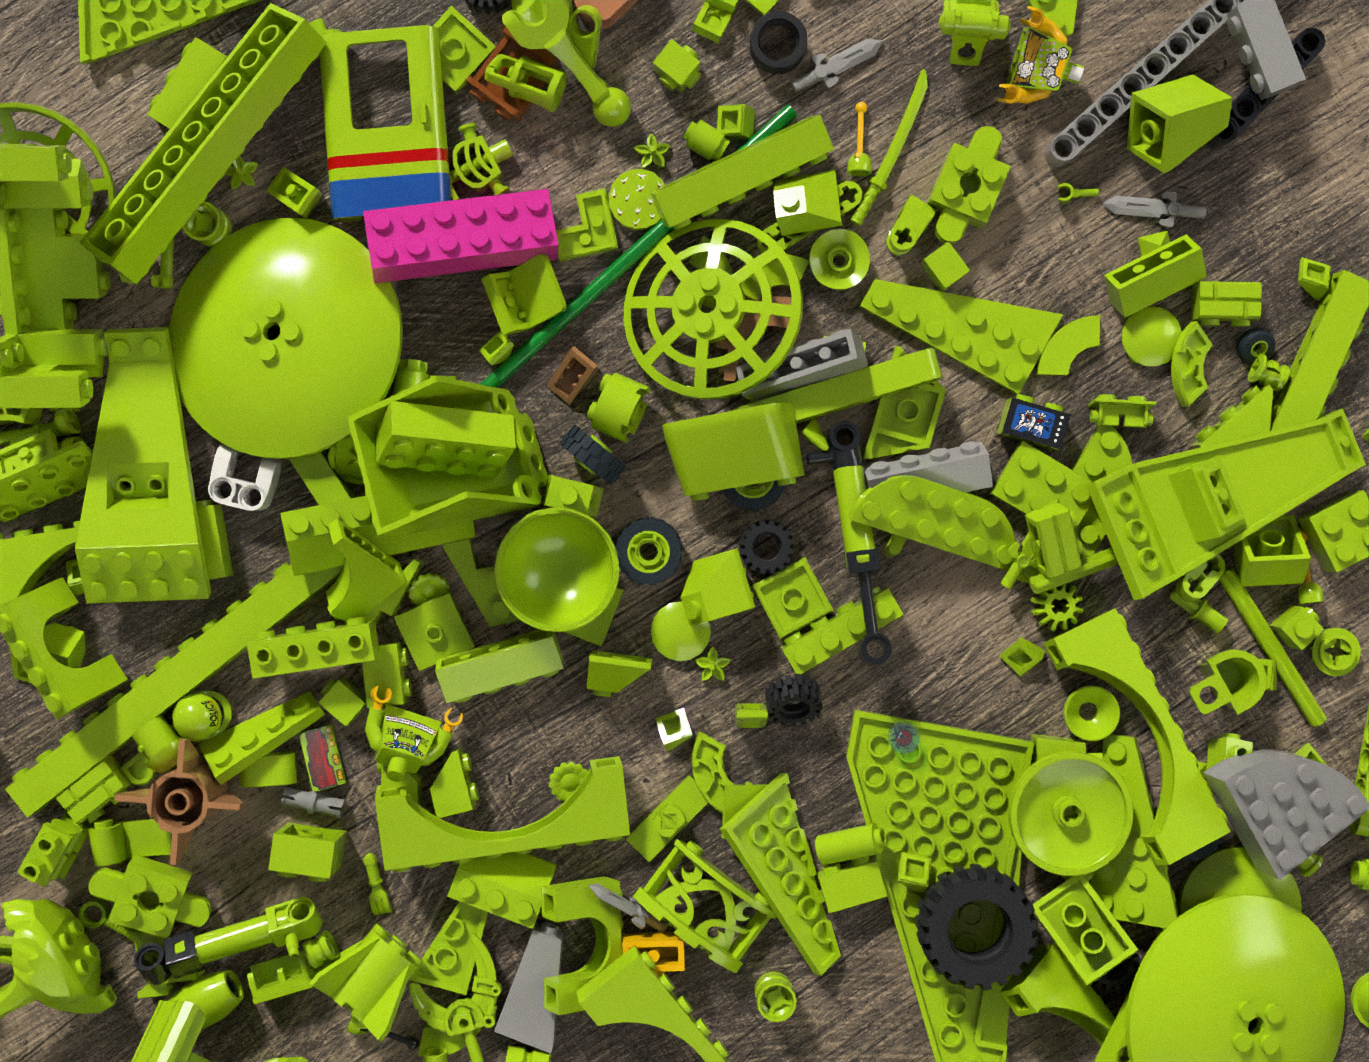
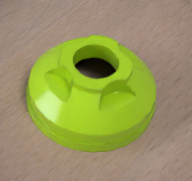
M1088 685L1074 690L1068 696L1063 708V717L1068 729L1075 736L1087 741H1098L1106 738L1116 729L1120 718V708L1116 698L1108 690L1099 686ZM1086 702L1093 703L1096 708L1095 716L1089 720L1082 719L1079 714L1081 705Z

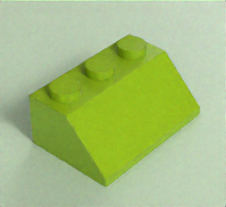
M515 852L504 853L495 859H486L484 856L472 858L469 862L459 864L447 897L533 929L542 907L541 886L550 885L557 864L529 853L516 854Z

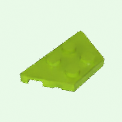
M894 346L891 360L907 354L901 347ZM938 381L880 398L862 459L868 460L930 448L946 388Z

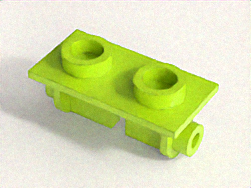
M1098 395L1097 398L1088 404V407L1095 408V410L1090 411L1089 419L1090 422H1095L1096 426H1119V415L1124 416L1123 427L1146 428L1153 424V414L1148 413V410L1154 407L1156 402L1146 401V397L1130 396L1128 400H1118L1115 395Z

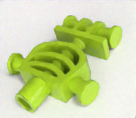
M468 123L459 127V132L464 134L465 141L456 144L453 149V165L455 169L449 171L451 197L453 200H460L452 185L459 180H462L466 186L477 192H482L489 187L494 195L506 194L509 191V187L503 186L499 180L503 177V174L498 166V163L514 156L506 139L488 147L483 136H476V123ZM475 147L477 157L472 160V148ZM464 152L467 163L460 166V156ZM483 168L486 171V173H488L490 176L486 178L485 176L481 175L477 170ZM473 173L481 182L472 183L465 177Z

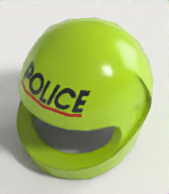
M209 690L196 692L182 697L177 702L172 715L173 726L184 739L199 743L217 736L227 728L232 718V707L229 700L218 692ZM211 697L217 699L224 709V719L222 724L221 710L216 701L213 700Z

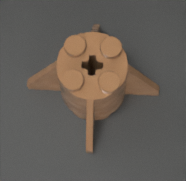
M184 738L180 739L178 743L177 769L158 778L149 789L122 792L115 795V801L146 803L150 818H154L155 822L159 824L158 827L172 833L170 865L180 863L196 827L219 814L223 809L238 811L243 809V802L229 791L228 781L220 785L215 779L208 763L203 761L190 740Z

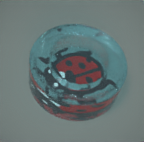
M898 722L890 728L888 742L895 751L910 753L919 744V733L912 724Z

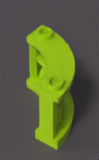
M677 839L674 842L675 847L644 888L639 887L633 897L657 920L666 921L670 927L673 926L676 929L674 934L695 949L698 946L709 955V959L737 973L743 965L740 961L742 956L771 918L775 919L777 916L761 892L755 895L731 879L702 855L704 850L690 840L688 843ZM685 856L694 864L695 869L693 872L688 873L682 866L681 873L684 882H679L672 872ZM703 870L714 879H701ZM669 877L673 885L656 895ZM702 890L719 891L725 906L726 921L709 919L694 927L691 924L694 916V907L688 893ZM732 892L739 896L742 900H739L735 904ZM680 895L687 905V910L684 913H678L674 908L677 904H682L678 898ZM746 907H753L757 910L745 927L736 925V920L746 921L750 918V915L743 914V910ZM710 927L725 928L724 932L717 929L718 935L716 937H710L707 933ZM735 932L740 933L733 942Z

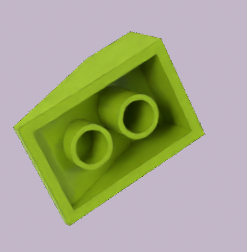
M1083 875L1071 877L1032 904L1035 909L1034 914L1086 988L1138 951V948Z

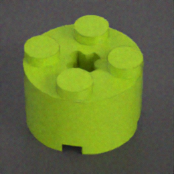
M618 373L613 375L605 374L599 387L602 393L598 402H592L589 407L587 419L592 420V429L628 443L630 439L627 437V434H635L645 414L648 403L644 402L643 398L644 394L650 396L651 388Z

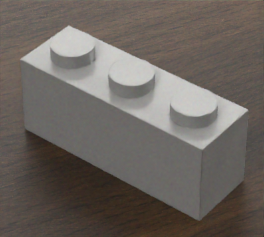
M1250 0L1236 6L1227 14L1228 29L1231 35L1237 39L1240 47L1239 57L1242 63L1247 65L1249 69L1251 87L1259 95L1260 100L1292 89L1306 80L1275 0Z

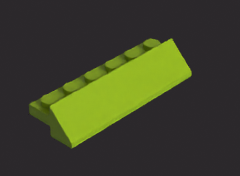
M366 496L280 513L294 576L344 565L345 557L333 545L328 525L336 518L390 556L475 538L473 520L400 537L377 536L372 522L373 517L369 501Z

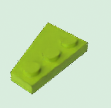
M459 901L422 957L424 962L409 980L467 995L476 963L470 949L472 942L469 939L475 933L482 940L489 912Z

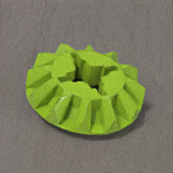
M1342 628L1325 629L1315 638L1313 646L1310 647L1313 657L1311 661L1316 664L1319 671L1331 676L1348 674L1357 666L1361 656V648L1357 638L1350 631ZM1335 643H1337V648L1346 652V655H1336L1335 659L1332 660V655L1325 652V649L1333 648Z

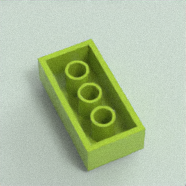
M391 401L376 429V464L387 465V467L393 469L408 467L417 468L423 472L436 470L446 471L452 475L465 473L475 474L482 478H491L499 475L516 449L514 415Z

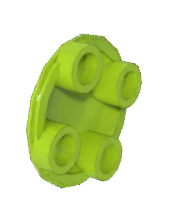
M1146 307L1132 314L1124 321L1122 344L1131 362L1143 366L1157 367L1172 359L1175 345L1182 330L1178 320L1169 311L1160 307Z
M682 601L671 602L661 608L653 618L651 626L652 642L658 652L666 658L675 661L691 660L700 655L708 645L711 634L709 622L689 626Z

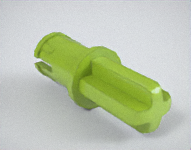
M1176 587L1171 591L1169 595L1170 600L1187 611L1191 619L1196 618L1213 630L1215 634L1219 633L1227 624L1228 618L1222 616L1207 604L1208 600L1199 599L1194 602H1186L1179 597Z

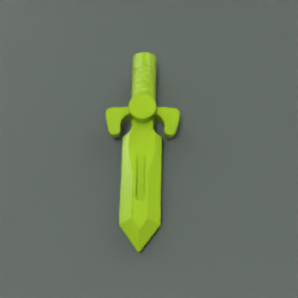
M1059 498L1046 504L1045 506L1050 505L1052 503H1059ZM1029 532L1021 544L1022 549L1020 552H1018L1020 547L1018 542L1013 543L1007 550V553L1013 556V564L1000 584L1010 590L1024 568L1028 566L1037 568L1035 556L1030 559L1034 552Z

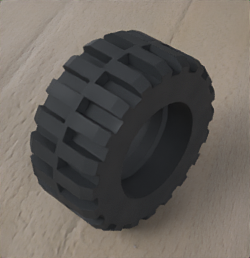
M970 864V868L964 869L962 865L953 867V873L947 875L943 872L938 875L939 881L935 885L930 883L925 890L927 893L925 899L920 898L917 907L920 911L918 915H915L918 941L932 967L939 975L943 974L946 980L956 985L959 982L964 988L971 990L975 988V985H979L982 990L992 989L991 983L998 982L1001 987L1009 983L1006 977L1012 973L1018 977L1023 972L1020 967L1023 961L1029 964L1034 956L1030 949L1031 947H1037L1038 937L1035 934V930L1039 929L1038 919L1033 913L1035 909L1026 894L1013 879L1006 874H1001L997 869L990 866L985 869L980 864ZM975 900L990 901L998 906L1004 917V925L999 938L993 945L982 951L967 952L958 949L951 942L948 934V926L953 914L968 902Z

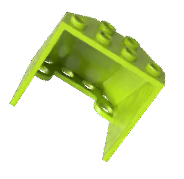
M435 375L348 416L350 435L354 441L358 457L357 462L362 473L365 494L369 501L373 517L372 522L377 536L400 537L535 507L540 504L542 496L539 491L541 487L546 485L548 475L544 467L533 421L527 413L521 414L518 411L515 398L509 390ZM391 401L514 415L516 449L499 475L491 478H482L475 474L465 473L452 475L446 471L436 470L423 472L417 468L408 467L393 469L387 467V465L376 464V429Z

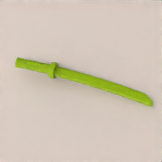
M925 69L921 70L914 91L892 143L875 177L870 178L868 191L854 212L855 214L850 219V222L858 227L862 225L863 219L866 218L877 195L880 192H884L887 187L885 182L903 148L928 88Z

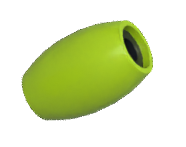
M221 970L199 976L197 980L186 983L167 1001H188L200 1006V1009L206 1016L202 1029H205L230 1014L243 1000L244 990L239 978L233 971Z

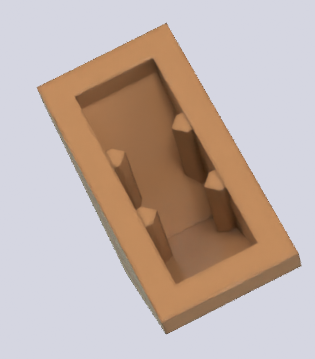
M573 346L547 384V387L570 405L600 369L593 361Z

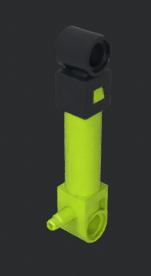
M298 897L265 908L266 914L200 935H196L194 930L166 938L163 940L164 949L157 943H147L137 950L133 962L146 982L152 985H159L166 982L171 975L177 979L205 970V963L273 942L276 947L286 945L289 957L296 958L299 955L298 941L315 936L321 930L323 920L310 898Z

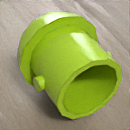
M159 715L146 723L131 737L138 745V751L140 753L143 752L148 758L145 765L160 774L177 768L178 743L183 738L177 735L174 726L170 725L163 715Z

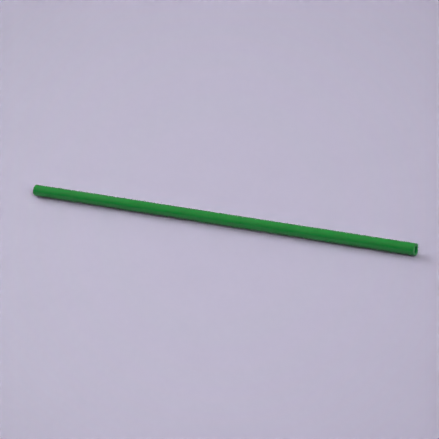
M787 104L738 150L784 129L798 116L797 113ZM662 220L655 224L569 302L564 312L554 316L480 384L499 388L674 227H665Z

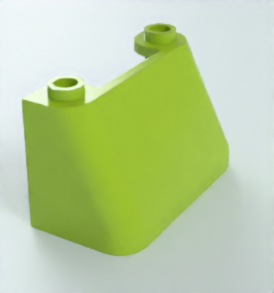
M779 402L662 425L664 438L684 497L690 496L691 502L709 499V492L776 480L778 486L795 484V477L805 476L792 403Z

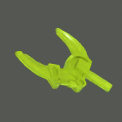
M473 933L469 940L472 942L470 949L475 958L477 975L474 976L472 987L474 995L472 999H458L451 1003L448 1008H444L425 993L420 983L415 984V982H411L409 989L410 995L413 997V1005L419 1011L418 1014L423 1021L428 1022L427 1025L435 1030L440 1029L441 1032H447L450 1037L463 1033L471 1062H484L474 1030L483 1026L491 1028L495 1025L498 1007L496 1002L497 997L502 991V984L496 978V970L489 950L483 941Z

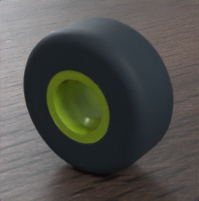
M1253 327L1240 336L1237 341L1236 350L1246 363L1253 364L1260 354H1265L1267 359L1272 355L1275 349V339L1266 329ZM1259 343V347H1258L1257 349L1253 350V348L1255 347V345H1257V344Z

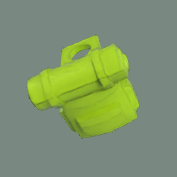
M944 0L943 12L939 17L938 24L941 35H950L952 39L950 64L978 66L986 43L989 40H1004L1011 29L1009 16L999 15L998 1ZM965 43H972V48L975 49V53L970 57H962L958 54V51L965 47Z

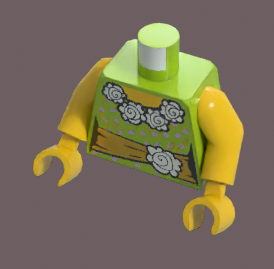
M1027 6V9L1031 10V18L1029 20L1021 18L1020 20L1022 24L1029 27H1023L1006 83L999 85V87L1005 88L1006 95L1003 99L997 98L998 102L1009 104L1014 102L1032 103L1047 98L1052 91H1058L1062 80L1078 84L1082 77L1084 66L1069 62L1072 48L1067 46V37L1055 22L1044 16L1042 10L1032 6Z

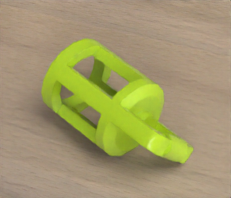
M498 54L486 67L484 78L490 83L508 89L509 96L521 98L554 113L562 100L567 84L568 72L533 61L524 55L519 59H515L504 54ZM503 66L509 68L507 77L498 74ZM529 76L549 83L547 92L528 85Z

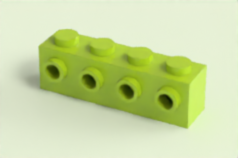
M879 586L872 588L878 629L904 615L889 588L883 587L880 589ZM849 601L836 609L838 614L829 619L824 616L810 624L811 630L802 635L798 631L784 639L785 645L781 646V649L796 674H803L864 638L866 630L861 601L855 604L853 601Z
M365 616L346 619V625L335 626V621H328L316 624L317 629L305 631L304 626L286 628V634L275 635L274 630L255 633L256 638L246 642L252 678L374 661L381 656L375 620L365 621Z
M538 629L437 659L435 672L446 703L453 701L462 703L480 693L492 694L507 685H523L534 677L541 675L543 677L553 676L559 670L564 669V662L555 632Z

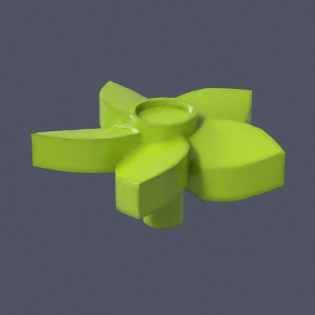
M651 133L647 138V146H635L634 150L638 154L644 155L641 161L642 169L650 166L652 161L657 167L665 168L663 155L668 152L670 145L666 143L657 144L656 138Z
M239 155L233 162L234 166H230L225 173L228 176H233L231 179L232 190L237 189L242 181L248 186H255V181L251 174L256 171L258 163H244V160Z
M714 646L709 650L707 657L695 659L698 666L704 668L701 675L702 681L708 680L712 674L719 680H725V674L721 668L727 666L731 659L727 657L718 658V652Z

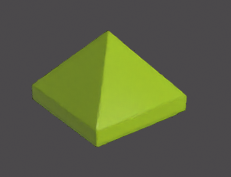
M1168 231L1137 238L1141 256L1169 243Z
M500 330L479 351L491 365L506 361L510 357L514 344L506 335L503 336Z

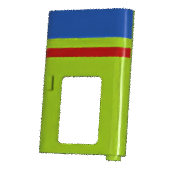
M420 25L342 32L339 29L325 30L324 34L320 36L327 44L320 51L319 56L332 221L355 222L362 220L364 216L363 211L451 201L439 28ZM398 41L406 42L412 122L406 126L354 129L348 65L349 47Z

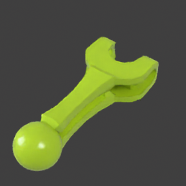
M544 0L548 8L547 15L543 20L536 23L528 22L514 10H508L502 15L504 25L520 46L531 50L546 49L571 70L593 101V114L599 123L607 127H617L629 118L631 102L627 94L619 88L608 87V84L595 73L575 46L567 29L570 18L568 0Z

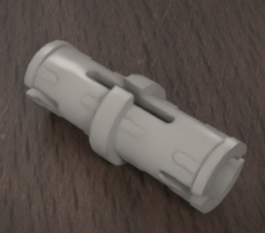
M289 786L285 787L282 795L286 796L281 799V805L283 806L287 805L307 810L308 814L318 812L340 819L344 810L339 808L345 807L346 803L345 799L320 795V791H312L311 793L290 788Z

